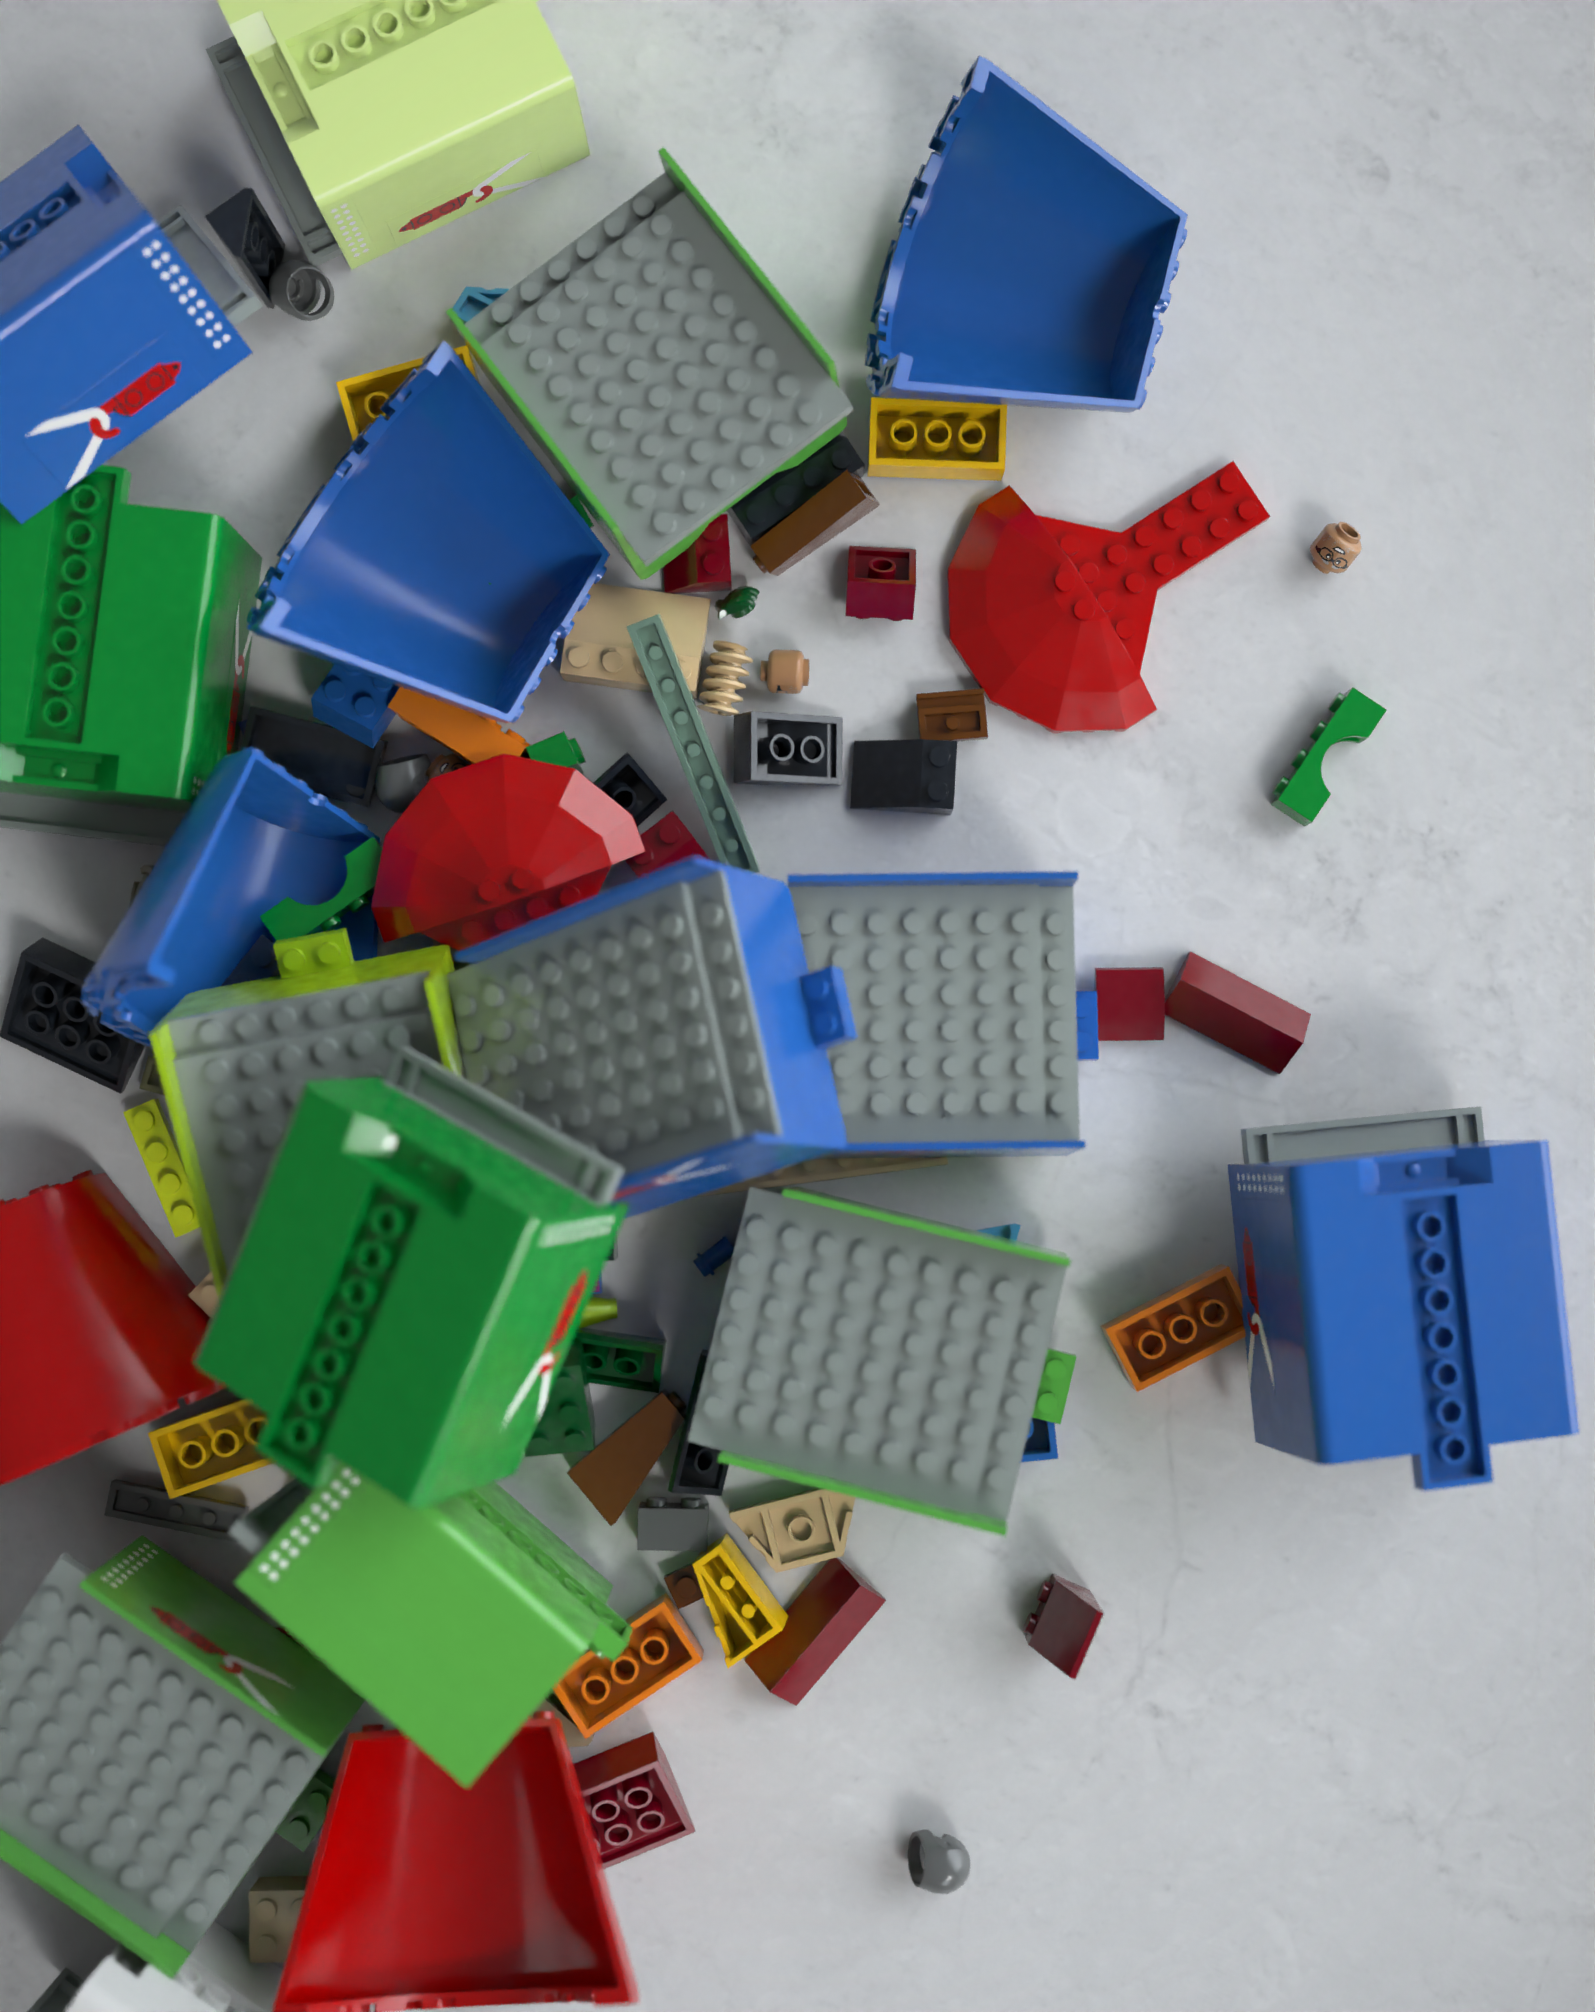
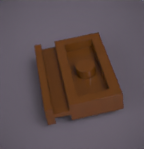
M984 688L916 694L919 739L959 742L988 738Z

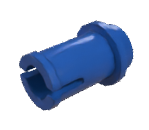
M724 1236L703 1254L698 1252L696 1254L698 1257L693 1262L704 1277L709 1274L713 1276L715 1275V1269L733 1257L735 1248L727 1237Z

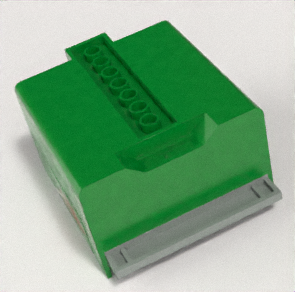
M101 465L22 525L0 502V828L167 846L216 763L220 759L238 752L241 730L239 722L242 721L253 636V633L246 627L248 624L246 620L252 607L255 608L257 604L255 594L259 588L262 557L222 516L205 512L127 504L131 473L124 467Z
M409 1047L398 1048L387 1077L305 1081L195 1357L194 1364L197 1368L269 1414L255 1450L314 1489L329 1484L337 1462L340 1461L405 1505L413 1508H425L515 1474L630 1206L625 1201L610 1203L624 1168Z

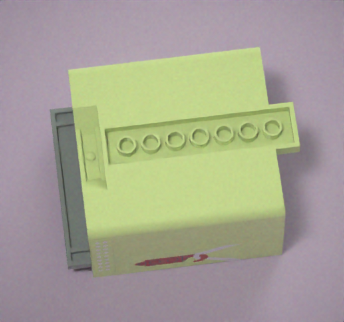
M217 0L234 36L205 50L311 265L314 267L319 266L343 254L352 270L590 155L576 86L536 4L540 0Z

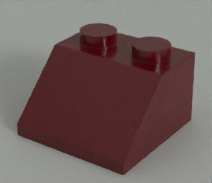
M721 514L710 522L699 538L688 549L663 567L665 593L682 594L732 591L728 514Z
M849 546L845 616L858 619L887 618L892 621L913 620L916 591V549Z

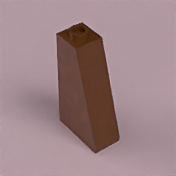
M846 470L752 544L750 547L756 554L753 560L764 574L769 572L772 575L779 576L873 511L880 504L859 476Z
M664 1388L597 1444L595 1450H590L567 1471L570 1478L610 1526L617 1522L685 1419L686 1413L683 1409L686 1408V1404L675 1391L669 1394Z

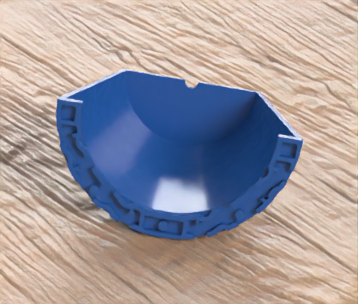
M978 56L961 81V86L963 87L960 97L953 95L943 118L940 120L928 146L930 149L935 150V152H931L926 165L922 164L917 177H914L908 198L898 220L902 224L898 231L897 241L891 240L870 322L875 323L876 335L872 333L867 335L865 366L872 368V375L868 374L866 385L872 394L884 398L1123 413L1139 410L1147 396V390L1144 389L1146 379L1151 374L1155 364V357H1152L1154 347L1159 342L1163 333V325H1161V320H1159V313H1164L1171 301L1169 288L1179 269L1177 256L1187 237V229L1184 228L1188 214L991 61Z
M443 340L422 360L423 363L417 371L414 368L402 384L388 397L380 408L386 415L382 416L380 414L373 423H368L363 432L359 433L347 452L333 468L335 472L329 478L326 485L322 484L277 553L279 559L276 567L270 566L264 576L265 578L255 594V597L262 603L259 609L256 607L250 609L247 615L246 622L248 624L246 627L259 637L504 724L515 723L525 709L522 703L526 696L531 695L541 682L539 674L544 666H549L558 653V650L555 648L556 640L558 637L564 639L570 633L574 626L572 619L575 613L581 611L591 597L588 593L591 586L598 583L607 570L604 564L609 558L610 553L456 352Z
M242 748L241 752L228 755L216 763L83 984L81 1001L84 1006L89 1007L88 1012L92 1016H98L100 1011L102 1013L101 1023L148 1047L153 1048L150 1032L187 994L220 987L261 935L276 942L274 936L261 920V915L287 897L305 905H320L330 901L341 891L347 877L345 856L372 837L380 843V837L368 830L367 825L355 821L348 816L347 811L337 808L328 802L327 797L313 793V790L307 787V783L295 779L286 772L283 766L268 760L263 756V752L258 749ZM373 895L368 898L370 903L356 913H352L350 910L340 917L341 924L333 929L346 928L354 961L377 957L378 924L371 908Z

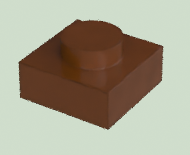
M694 1562L664 1576V1580L678 1610L704 1598L693 1567Z

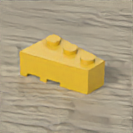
M728 1533L707 1547V1551L699 1553L693 1563V1567L706 1606H709L715 1624V1633L722 1644L727 1668H730L782 1631L789 1616Z

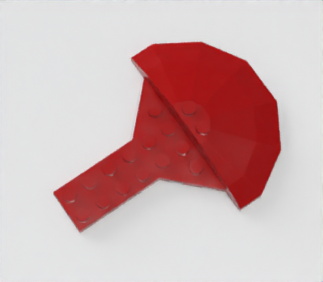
M1234 461L1121 533L1035 515L1009 485L978 505L948 567L949 642L979 688H984V695L989 703L1005 708L1017 714L1018 717L1024 720L1028 719L1052 733L1126 731L1157 710L1140 676L1157 591L1267 521L1270 515Z
M503 753L429 780L385 835L371 908L384 943L420 932L445 945H449L451 948L462 951L598 895L612 864L645 852V848L633 815L577 769Z

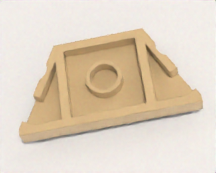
M816 1488L730 1510L729 1516L745 1533L751 1544L762 1553L774 1571L778 1573L843 1556L856 1497Z

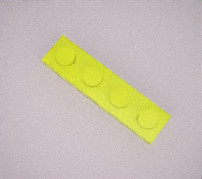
M152 1099L123 1112L175 1238L199 1229L200 1226L180 1149L159 1099Z

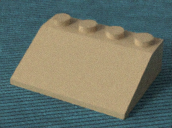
M593 584L588 592L591 595L588 603L581 611L575 613L572 619L574 626L565 637L560 668L563 680L652 693L627 626L660 613L693 699H697L711 599L606 584Z

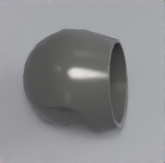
M286 260L272 271L269 278V296L273 304L277 305L284 312L303 321L318 320L330 312L334 302V290L329 279L316 267L302 260ZM320 280L325 289L324 302L317 311L310 313L320 298Z
M416 754L405 756L376 766V795L387 809L396 813H404L427 784L424 779V772L431 764L428 755Z
M927 1829L913 1832L908 1843V1868L911 1880L916 1887L932 1893L949 1894L956 1891L965 1883L970 1873V1856L966 1847L957 1838L948 1834L936 1837ZM921 1843L924 1851V1869L920 1861Z

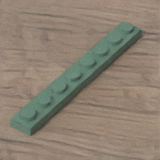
M660 613L627 626L720 864L752 873L760 872L756 856Z

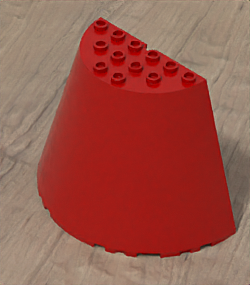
M87 1170L73 1176V1181L37 1187L29 1191V1196L18 1200L13 1198L4 1201V1199L0 1200V1485L180 1408L177 1399L184 1397L188 1405L227 1388L194 1364L195 1357L211 1319L188 1296L196 1287L195 1284L106 1173L94 1175L92 1170Z
M553 1711L533 1712L532 1717L529 1716L468 1788L462 1785L397 1726L394 1730H384V1724L362 1725V1732L348 1734L272 2012H370V2004L373 2003L374 2012H399L413 2009L427 2010L496 2005L571 2003L572 2001L594 2003V2006L631 2005L640 2002L638 1985L561 1720L554 1717Z

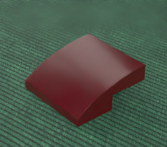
M1163 967L1095 968L1094 991H1097L1098 1041L1164 1040L1165 986Z

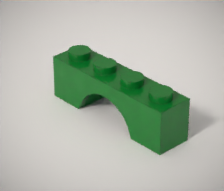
M1353 687L1344 695L1339 692L1328 707V710L1332 712L1326 722L1322 720L1318 722L1309 736L1313 739V742L1307 750L1302 748L1291 762V766L1295 767L1289 778L1283 776L1272 791L1276 797L1271 805L1304 827L1313 822L1331 795L1324 784L1321 773L1322 761L1326 751L1331 745L1339 742L1360 744L1369 738L1387 709Z
M372 837L345 856L347 865L346 881L341 891L330 901L320 905H305L287 897L261 915V920L276 941L316 934L322 930L323 932L331 931L341 924L340 917L351 910L352 913H356L370 903L368 898L374 894L383 848L380 843Z

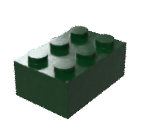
M572 1341L525 1449V1457L595 1450L596 1422L582 1341Z

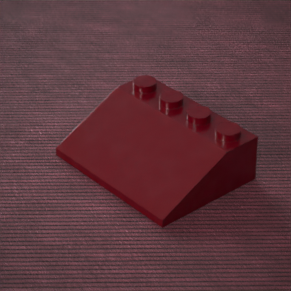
M654 1732L573 1764L604 1869L695 1832V1827L667 1757Z

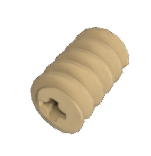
M716 640L713 642V648L718 652L710 654V661L715 665L708 666L706 669V673L711 678L703 680V687L708 691L702 692L699 695V699L705 705H698L697 707L722 716L738 715L739 711L733 708L731 704L742 702L743 698L735 694V690L746 689V685L740 682L738 678L749 676L750 674L741 666L742 664L752 663L753 659L745 654V651L748 649L744 646L728 641Z

